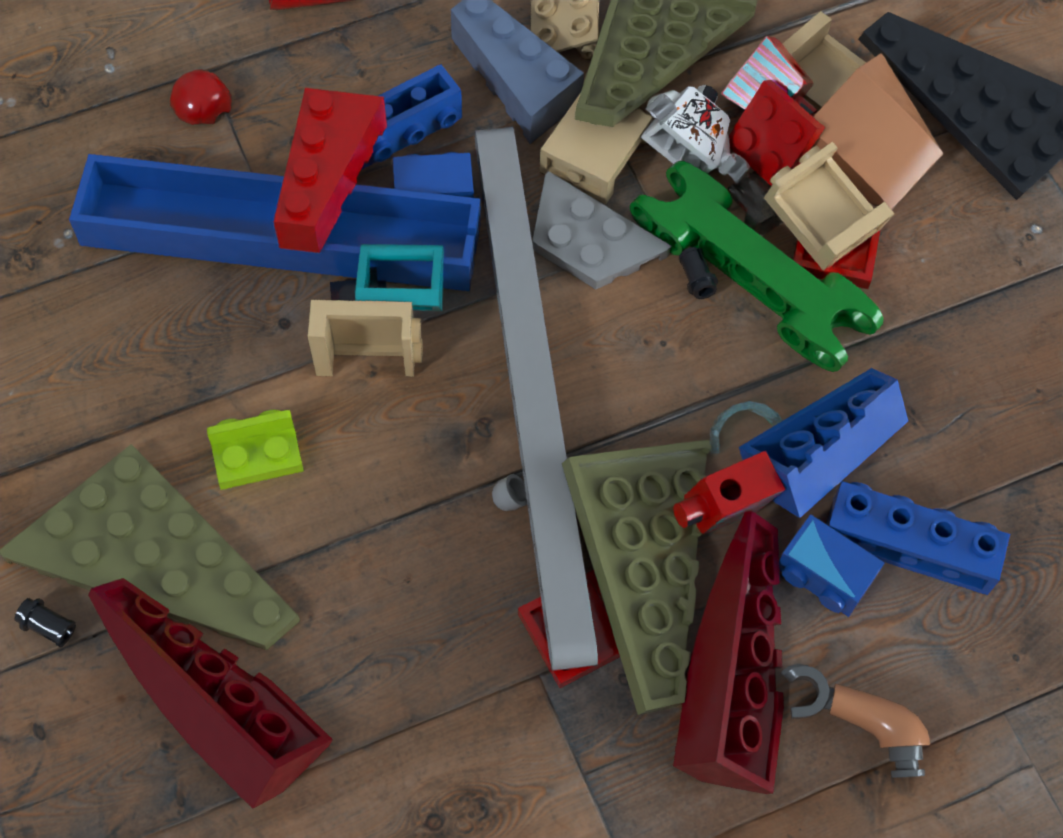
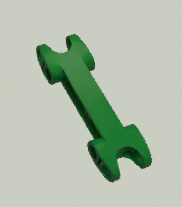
M677 161L666 171L668 182L680 197L679 199L665 202L642 194L630 204V211L636 223L644 230L671 245V254L678 256L688 247H697V249L700 247L707 261L782 318L777 325V332L788 346L805 359L827 371H839L848 361L847 352L833 334V328L840 326L850 327L855 331L872 335L883 325L884 319L880 309L860 288L835 272L828 273L821 281L730 213L728 209L732 206L733 202L728 190L706 172L690 163Z

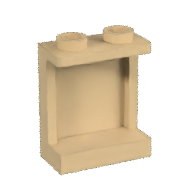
M821 11L783 43L784 47L813 81L812 88L803 98L818 111L860 66L866 63L828 34L832 19Z
M579 94L541 148L540 172L546 174L549 171L590 197L607 204L614 192L615 179L640 142L646 144V141L641 136L652 123L653 117L637 108L614 127L594 125L589 122L575 120Z
M833 142L823 149H820L818 146L810 149L800 158L799 162L801 164L792 170L789 166H786L778 171L770 179L772 186L764 197L823 271L880 231L894 215V212L885 202L875 209L870 205L833 160L832 156L838 149Z
M311 300L308 340L316 376H333L334 355L403 356L405 375L414 377L415 363H422L423 339L421 338V318H413L412 302Z

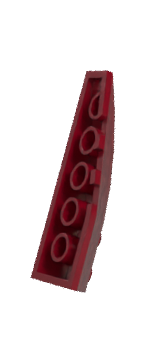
M752 510L744 513L728 547L710 592L696 636L686 679L685 702L682 703L673 767L701 782L762 794H773L784 710L783 692L776 691L775 669L783 668L782 650L775 649L774 626L781 625V607H778L773 595V585L780 583L778 529Z
M121 578L90 589L88 596L110 637L156 706L190 747L252 809L283 793L331 744L333 739L272 680L260 672L253 677L236 665L239 659L236 655L227 649H223L218 653L200 640L204 633L191 624L185 625L167 617L169 613L168 608L126 579Z

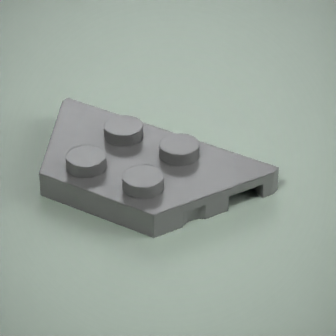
M548 171L545 174L532 240L533 251L595 290L612 283L619 276H628L639 271L640 265L657 257L661 261L669 256L671 245Z

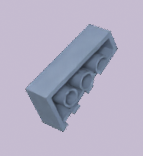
M462 0L451 9L452 40L475 71H479L486 80V86L493 95L497 94L505 105V111L513 122L517 121L523 129L524 137L531 144L567 113L581 93L584 73L492 0Z

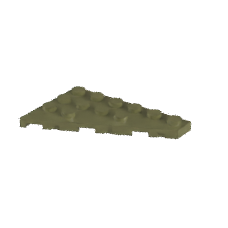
M611 0L576 106L575 120L589 122L594 125L614 127L752 19L758 0Z
M709 439L572 456L562 463L638 715L674 708L685 702L687 684L685 670L689 665L690 652L686 651L688 627L693 623L696 599L694 581L699 570L696 552L698 537L702 533L696 524L687 528L681 527L674 516L673 507L675 503L683 501L684 495L701 479L706 477L707 453L711 451Z
M132 444L0 549V555L9 564L13 562L36 570L41 575L50 578H60L66 580L68 584L89 591L93 587L124 578L168 608L169 613L167 617L187 624L194 623L215 630L220 635L244 640L247 644L264 650H268L300 622L296 612Z

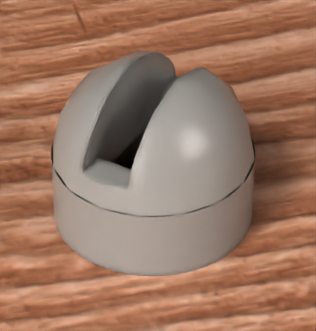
M510 474L499 480L492 491L495 505L503 511H514L525 506L527 500L524 481L515 474Z

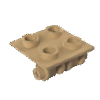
M532 0L531 32L558 53L576 48L583 58L591 59L599 38V0Z

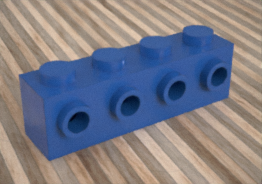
M442 64L378 95L384 97L387 127L382 136H378L373 146V153L368 163H364L361 170L376 162L385 161L393 153L409 145L418 144L426 136L442 128H449L462 118L461 89Z
M841 481L833 498L826 525L885 563L988 595L1000 581L1010 538L1009 533L999 531L990 523L967 521L956 517L951 511L940 508L929 509L914 504L911 499L904 496H888L873 491L868 485L859 482L847 483Z

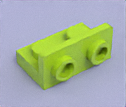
M267 410L256 417L243 420L226 419L215 426L207 428V435L212 447L218 483L221 490L304 471L290 410Z

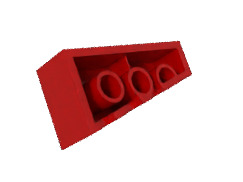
M305 88L273 221L279 248L315 253L321 252L342 212L341 206L347 195L352 193L357 184V176L364 163H368L378 136H382L387 127L384 97Z

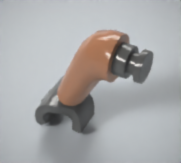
M791 665L780 673L791 683L795 680H806L816 690V700L814 703L808 706L790 708L791 719L812 717L822 709H828L830 715L873 734L879 741L880 748H888L889 761L895 762L896 770L891 771V778L925 776V769H919L918 760H924L922 746L931 745L930 737L918 715L904 705L839 684H835L834 688L829 687L827 679L823 674L808 665Z

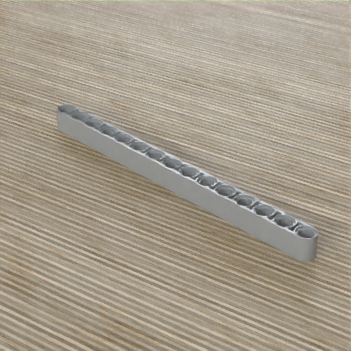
M514 128L475 130L476 155L551 669L555 671L598 665L596 637L575 507L562 467V463L567 457Z

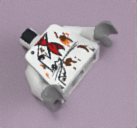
M707 85L699 86L698 89L688 86L680 93L671 90L654 96L648 101L645 109L655 119L644 131L641 138L673 164L677 161H685L706 173L717 167L721 174H729L736 183L750 169V165L744 158L736 153L731 154L729 135L727 134L730 119L723 110L715 105L718 93L714 88Z

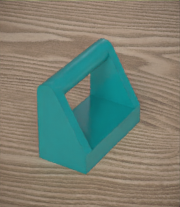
M361 244L355 301L412 302L413 311H442L443 245ZM370 260L433 261L431 289L370 288Z

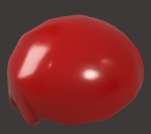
M197 69L183 74L175 82L171 92L170 106L183 122L191 125H198L200 123L213 125L220 113L230 112L232 95L216 74L203 69Z

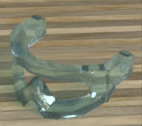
M748 401L733 405L718 415L709 429L711 454L719 453V433L727 418L743 410L754 412L763 416L772 426L777 425L783 420L778 413L766 404Z

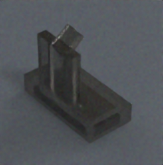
M748 170L738 183L729 186L727 190L732 199L745 211L744 223L763 236L784 222L764 199L771 185L756 171L750 173Z

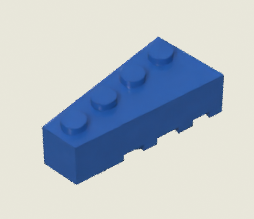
M873 368L867 370L741 445L739 451L742 460L766 451L786 489L772 501L797 517H802L908 422L898 379Z

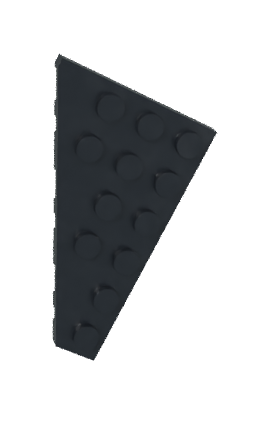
M890 12L879 18L863 31L858 40L875 57L881 53L883 54L899 82L1016 200L1063 159L1062 85Z

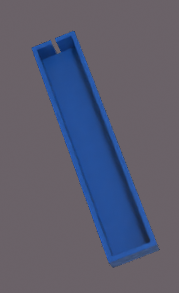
M88 154L69 221L80 246L357 278L361 244L443 245V288L470 291L481 227V207L479 198L356 184L352 193L348 194L341 206L342 212L320 253L279 248L273 221L284 176ZM370 260V267L377 268L378 281L386 280V282L431 287L433 261Z

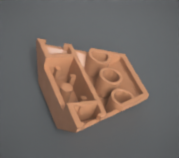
M882 53L860 66L813 116L825 127L813 147L818 146L820 149H823L833 142L838 148L832 156L833 160L865 199L875 206L885 202L892 210L943 155L942 150Z

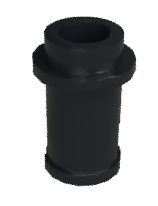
M691 247L684 250L679 255V262L683 266L689 281L687 284L688 292L694 295L696 299L711 297L717 291L718 279L715 274L710 272L703 250L700 247L698 249L697 247Z
M31 598L25 599L17 609L14 620L19 623V628L23 631L30 629L52 641L56 646L63 647L74 633L76 622L45 607V602L40 598L35 600Z

